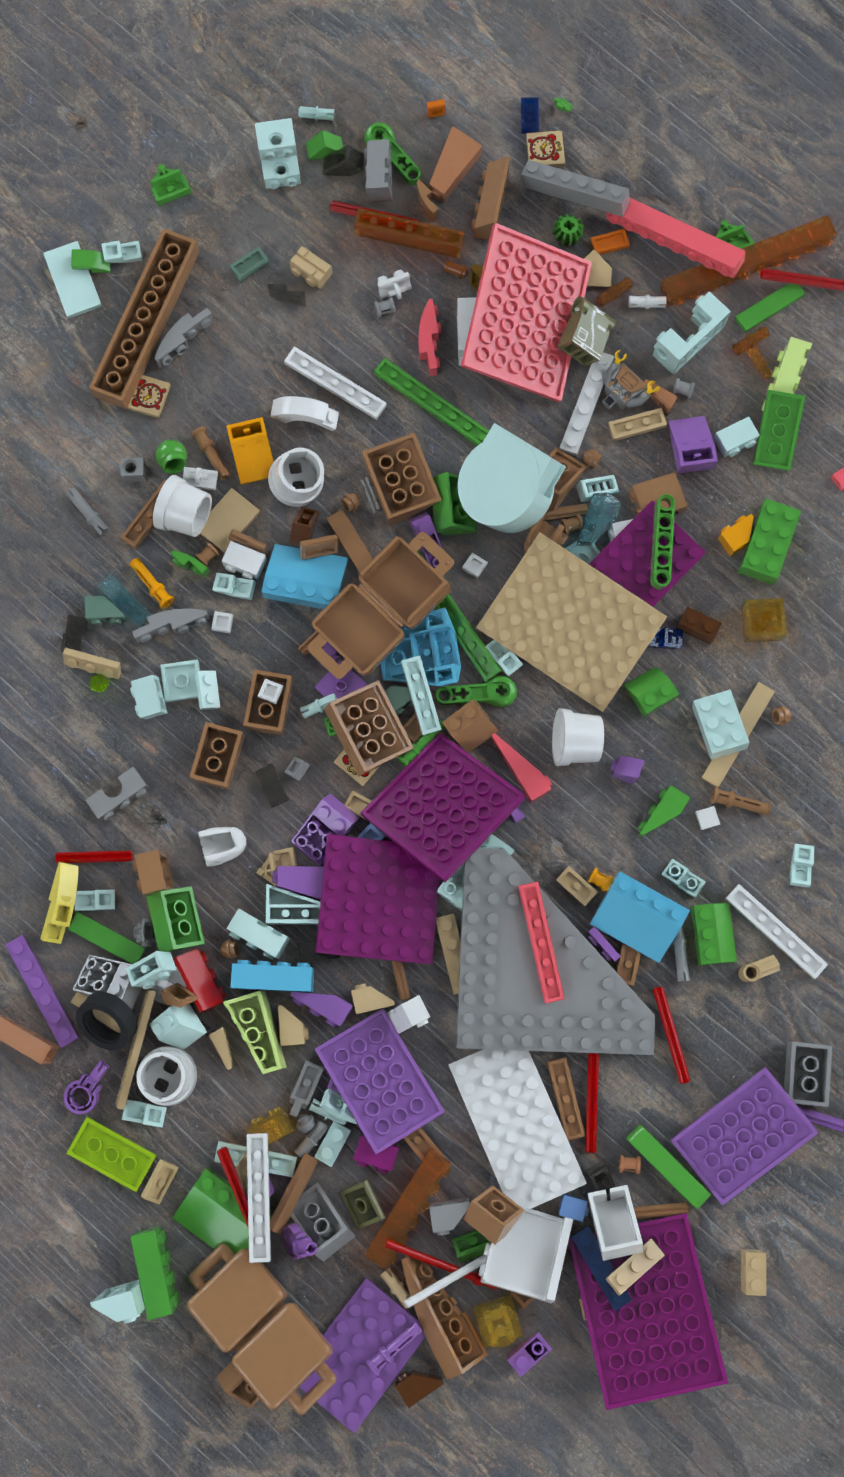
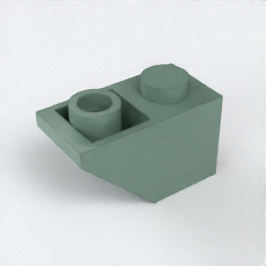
M85 596V619L91 625L99 626L102 623L108 622L112 625H119L121 622H127L126 616L105 596Z
M390 686L385 690L398 717L405 712L404 708L409 704L413 706L408 687Z

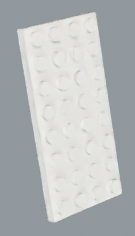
M483 1049L449 1064V1068L500 1188L506 1196L527 1211L587 1184L529 1051Z

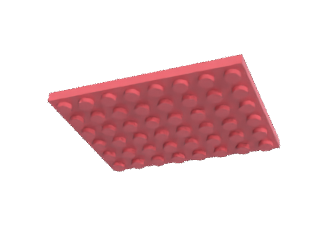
M495 223L492 226L461 367L555 402L562 401L571 357L557 346L569 318L572 317L571 308L575 299L579 296L585 297L592 262Z

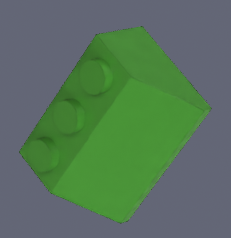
M449 472L433 477L441 497V501L433 505L435 531L446 535L477 532L476 521L466 513L459 499V475Z
M192 886L163 890L147 896L159 951L176 952L205 944Z
M729 903L691 906L690 911L697 965L737 962Z

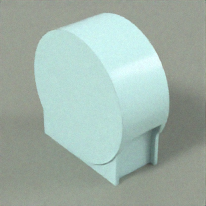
M494 423L483 443L471 451L461 467L458 477L459 499L466 513L475 521L504 533L521 532L535 525L547 512L554 495V486L566 466Z

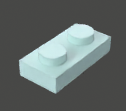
M197 671L195 675L200 710L219 709L220 700L216 671Z
M333 1121L314 1158L332 1167L351 1130Z

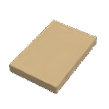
M231 488L210 512L200 535L225 554L230 541H232L229 540L232 529L243 533L260 514V510Z

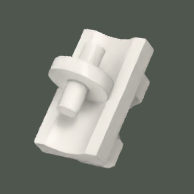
M398 270L395 271L392 278L388 279L387 276L378 277L377 285L381 300L396 295L398 300L402 299L401 293L412 289L409 273Z
M184 467L183 479L186 480L187 484L199 489L216 490L218 471L205 470L198 467Z

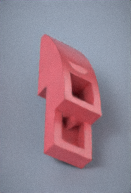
M433 299L428 300L419 326L420 360H427L430 376H436L437 369L440 368L439 357H435V351H437L436 341L438 340L439 333H441V324L436 321V316H439L438 307L433 304Z

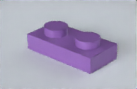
M595 927L587 932L589 935L587 939L593 946L598 945L602 950L601 955L608 962L610 960L615 962L621 957Z

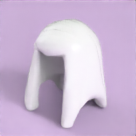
M216 827L198 832L200 843L203 847L204 859L208 867L217 866L236 858L246 847V837L236 827Z

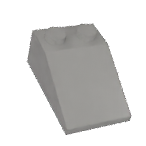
M318 1182L301 1194L291 1217L301 1227L302 1231L306 1233L305 1237L309 1236L312 1242L317 1244V1246H314L318 1248L315 1255L324 1262L356 1235Z

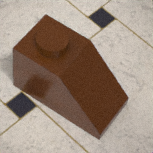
M305 507L300 508L292 523L289 543L300 547V541L312 539L319 511Z
M414 1370L409 1373L404 1371L397 1377L395 1387L408 1408L443 1385L441 1376Z

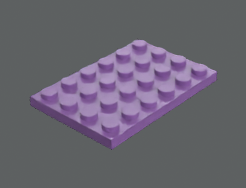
M384 1009L377 1011L314 1049L375 1155L445 1113Z
M765 1066L672 1137L671 1142L721 1205H724L817 1135L818 1130Z
M367 1277L323 1334L333 1347V1353L325 1363L333 1371L337 1379L336 1383L317 1403L353 1433H355L426 1337L424 1332L419 1334L393 1357L394 1360L391 1364L388 1363L379 1371L380 1374L376 1375L371 1370L366 1360L368 1358L371 1359L377 1354L381 1346L386 1347L414 1321L420 1327L421 1325L414 1315L404 1309L403 1306ZM315 1371L299 1388L307 1394L321 1380V1377Z

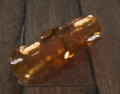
M626 277L618 284L611 285L607 291L597 296L598 303L603 307L610 301L620 298L621 294L633 288L632 281Z
M762 326L754 333L747 334L743 340L732 346L734 352L740 355L747 349L756 347L758 342L769 337V331L765 326Z

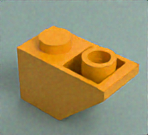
M752 513L747 517L745 515L739 517L735 521L736 524L733 526L727 525L720 531L721 534L718 540L730 557L745 548L749 543L754 518Z

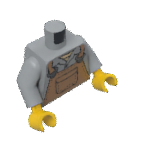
M621 350L615 353L616 360H613L604 379V393L607 397L602 403L607 409H610L614 404L620 409L641 406L651 397L652 392L656 393L660 390V386L652 390V385L656 381H650L646 385L624 363L620 364L621 361L627 358V354L622 359L618 357Z

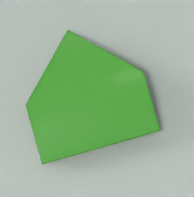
M159 164L155 178L150 181L152 185L151 190L158 206L192 193L180 169L172 170L166 168L165 165Z
M722 220L716 238L734 245L745 252L755 247L754 241L748 232L744 230L745 225L735 226L728 224V221Z

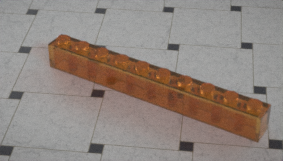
M827 215L742 248L745 251V261L734 278L723 276L719 271L709 269L701 264L663 279L660 290L663 296H666L668 306L674 304L677 306L687 299H696L707 291L713 292L720 286H729L735 280H744L753 273H760L763 268L777 267L786 260H795L804 253L810 254L822 246L824 248L828 247L833 243L837 232Z

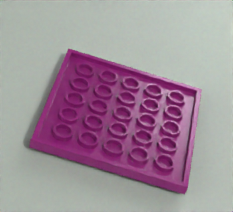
M439 733L361 812V815L446 883L526 798L523 793Z
M328 834L315 953L432 965L438 905L437 890L440 878L395 842Z

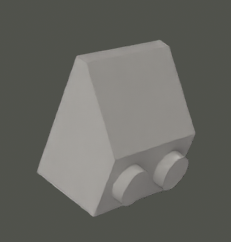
M469 1197L429 1203L433 1233L437 1232V1235L450 1234L449 1230H454L470 1205Z

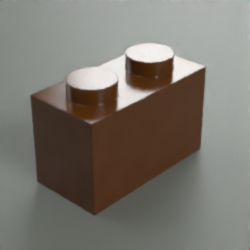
M687 607L676 629L710 645L715 639L722 623Z

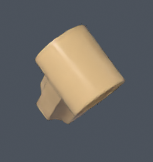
M771 955L740 967L738 975L743 982H753L780 971V964L777 958ZM747 968L753 971L752 978L747 977Z

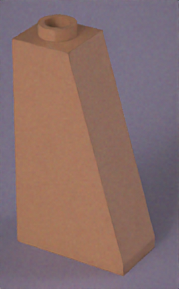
M454 126L450 130L429 183L432 197L443 203L482 156V145Z
M0 1014V1041L41 1065L51 1064L60 1047L58 1044Z

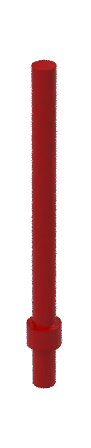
M387 1239L385 1241L384 1247L450 1273L461 1268ZM477 1271L463 1276V1278L471 1280L475 1285H484L494 1290L497 1289L495 1286L480 1282L482 1276H479Z

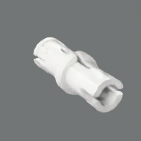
M650 294L645 296H629V308H666V296H650Z

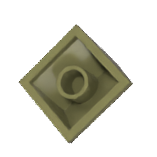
M368 1178L340 1192L357 1230L385 1218L384 1210Z

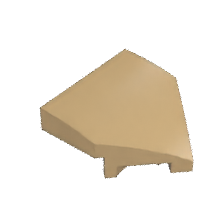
M593 250L584 258L592 262L587 286L611 287L612 268Z
M291 847L275 850L273 853L270 852L269 857L256 873L276 887V883L272 882V872L276 871L277 866H297L295 848Z

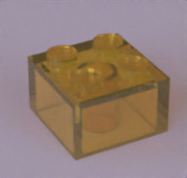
M784 598L752 599L743 602L741 612L744 642L782 641L787 636Z
M281 1106L269 1111V1116L263 1118V1115L250 1121L251 1126L247 1128L249 1134L268 1133V1145L297 1129L287 1107L282 1109Z

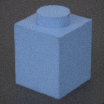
M563 1194L557 1213L560 1216L583 1222L584 1217L587 1218L590 1205H587L588 1201L586 1199Z

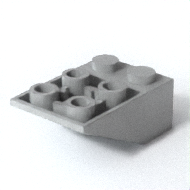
M89 954L73 987V991L85 996L95 992H107L123 1000L132 1010L142 987L131 986L126 968L132 964Z

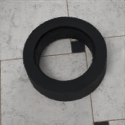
M107 992L90 994L76 1011V1022L82 1034L90 1042L106 1050L116 1051L124 1048L137 1031V1020L131 1008L123 1000ZM92 1010H100L111 1016L118 1024L121 1033L112 1032L103 1027L96 1020Z

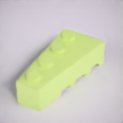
M790 337L783 351L780 350L777 361H779L778 367L775 366L772 377L774 381L773 384H769L767 391L773 390L795 394L794 391H796L801 379L799 375H801L807 359L805 357L811 349L812 343ZM764 400V403H763V405H762V409H761L762 411H764V406H765V401H766V400Z
M260 990L224 1001L225 1007L240 1030L243 1040L250 1048V1052L262 1074L286 1068L266 990Z

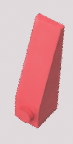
M495 733L491 735L492 742L530 803L551 791L550 786L552 783L547 775L543 776L542 772Z

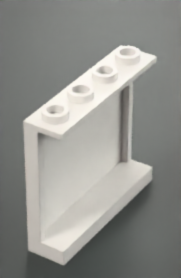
M533 1209L525 1211L501 1241L496 1245L491 1241L486 1243L483 1254L487 1256L485 1264L481 1263L478 1274L482 1276L480 1282L552 1304L557 1293L573 1219L567 1217L563 1219Z

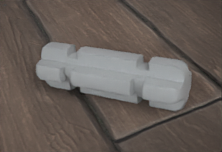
M370 477L363 478L361 483L363 488H365L364 491L371 504L372 511L377 513L382 510V506L374 486H372Z

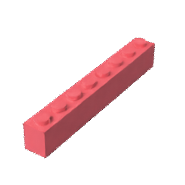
M630 198V203L623 217L606 212V218L612 224H618L627 231H633L645 239L656 242L659 246L671 249L674 253L687 256L691 261H697L709 269L719 271L723 276L734 278L745 261L744 250Z

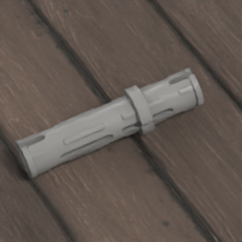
M75 487L69 489L72 493L70 494L67 491L66 496L84 515L86 522L92 525L100 536L106 534L103 530L108 533L109 527L100 519V514L90 507Z
M683 925L672 941L676 960L677 982L690 981L685 945L687 944V939L684 936Z

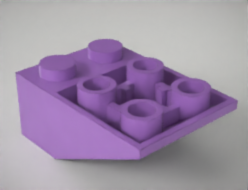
M705 416L668 421L677 474L714 469L718 459L715 443Z
M329 794L320 801L291 842L321 866L325 859L327 835L347 836L360 818L332 794Z

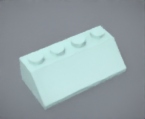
M139 1279L108 1288L90 1302L92 1308L116 1322L124 1321V1324L137 1320L136 1318L145 1310Z

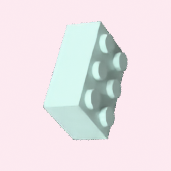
M731 689L693 701L692 708L711 760L748 749L750 742Z

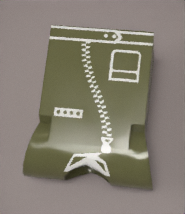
M579 296L572 305V317L569 318L557 347L583 366H588L600 361L610 334L609 331L614 327L616 321L600 311L588 300Z

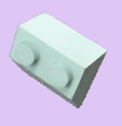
M190 1004L181 1008L171 1006L149 1023L159 1041L182 1050L207 1033Z

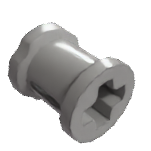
M392 297L386 301L374 302L378 318L391 312L393 314L396 313Z
M677 378L672 394L678 393L690 399L695 383L692 382L690 384Z

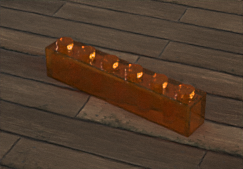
M358 208L354 222L356 236L460 259L465 236L463 231Z
M429 1149L364 1255L366 1258L384 1270L387 1265L392 1266L397 1258L396 1251L384 1247L385 1241L389 1239L405 1245L408 1240L406 1234L409 1230L413 1231L419 1222L416 1218L420 1212L424 1214L430 1204L428 1202L431 1194L433 1196L436 1195L441 1187L438 1184L442 1177L446 1179L452 1168L449 1167L450 1160L433 1149Z

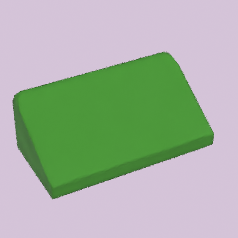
M477 1230L451 1239L460 1263L483 1255L486 1243H490Z

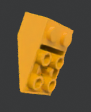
M263 417L226 425L241 485L268 479L269 470L274 461Z

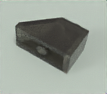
M346 145L324 157L323 174L325 176H352L362 171L364 153Z

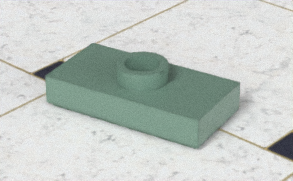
M257 247L231 264L229 268L238 281L242 282L268 265L270 261L261 248Z

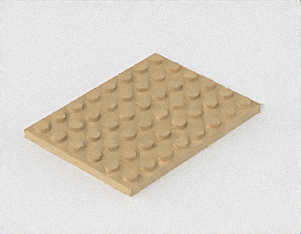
M539 532L476 628L603 712L667 616Z

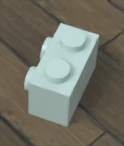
M747 417L716 432L713 440L724 458L729 455L730 457L735 456L745 447L746 449L753 447L760 435L750 417Z
M150 675L131 681L132 687L130 691L136 701V714L140 718L147 720L167 714L159 677Z
M155 951L126 968L131 986L143 987V989L155 986V982L168 979L171 973L177 971L171 952Z

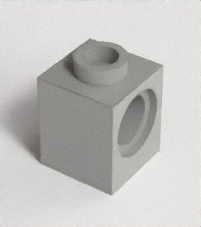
M143 457L121 458V465H118V475L122 477L124 482H146V462ZM131 467L136 468L134 472L128 473Z

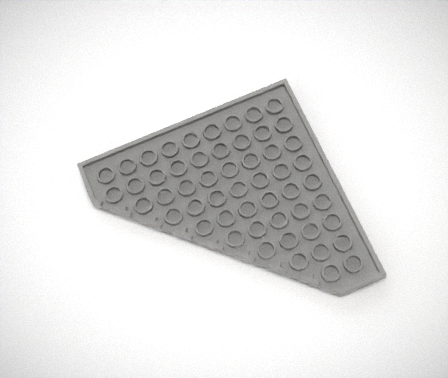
M478 848L464 863L456 1048L654 1055L655 1014L540 888L565 998L555 1002L544 1003L518 889L519 885L534 881L505 849Z

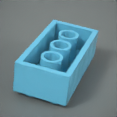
M237 960V964H232L230 988L313 992L315 969L310 967L309 963H297V967L291 966L289 962H277V966H274L269 961H257V965H253L248 960Z

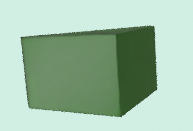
M322 130L306 142L309 161L344 155L341 137Z

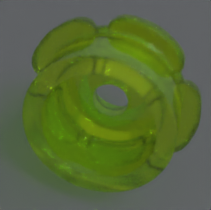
M97 674L90 679V688L94 692L100 693L107 689L109 682L104 675Z

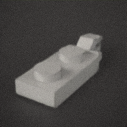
M307 1060L305 1061L290 1096L289 1103L293 1104L290 1115L298 1117L301 1108L306 1110L307 1105L309 1106L324 1071L323 1067Z

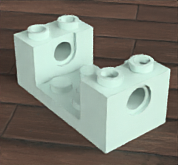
M292 118L255 123L266 189H277L282 186L292 187L301 184Z
M708 292L705 296L701 295L696 300V306L692 310L694 314L691 317V321L699 327V332L696 335L692 334L684 341L670 328L667 332L663 331L656 339L657 343L654 345L655 350L652 356L673 375L719 333L727 322L731 311L711 292Z
M493 834L479 847L505 849L510 855L514 852V849ZM464 864L446 883L443 882L437 890L438 895L460 911H462Z

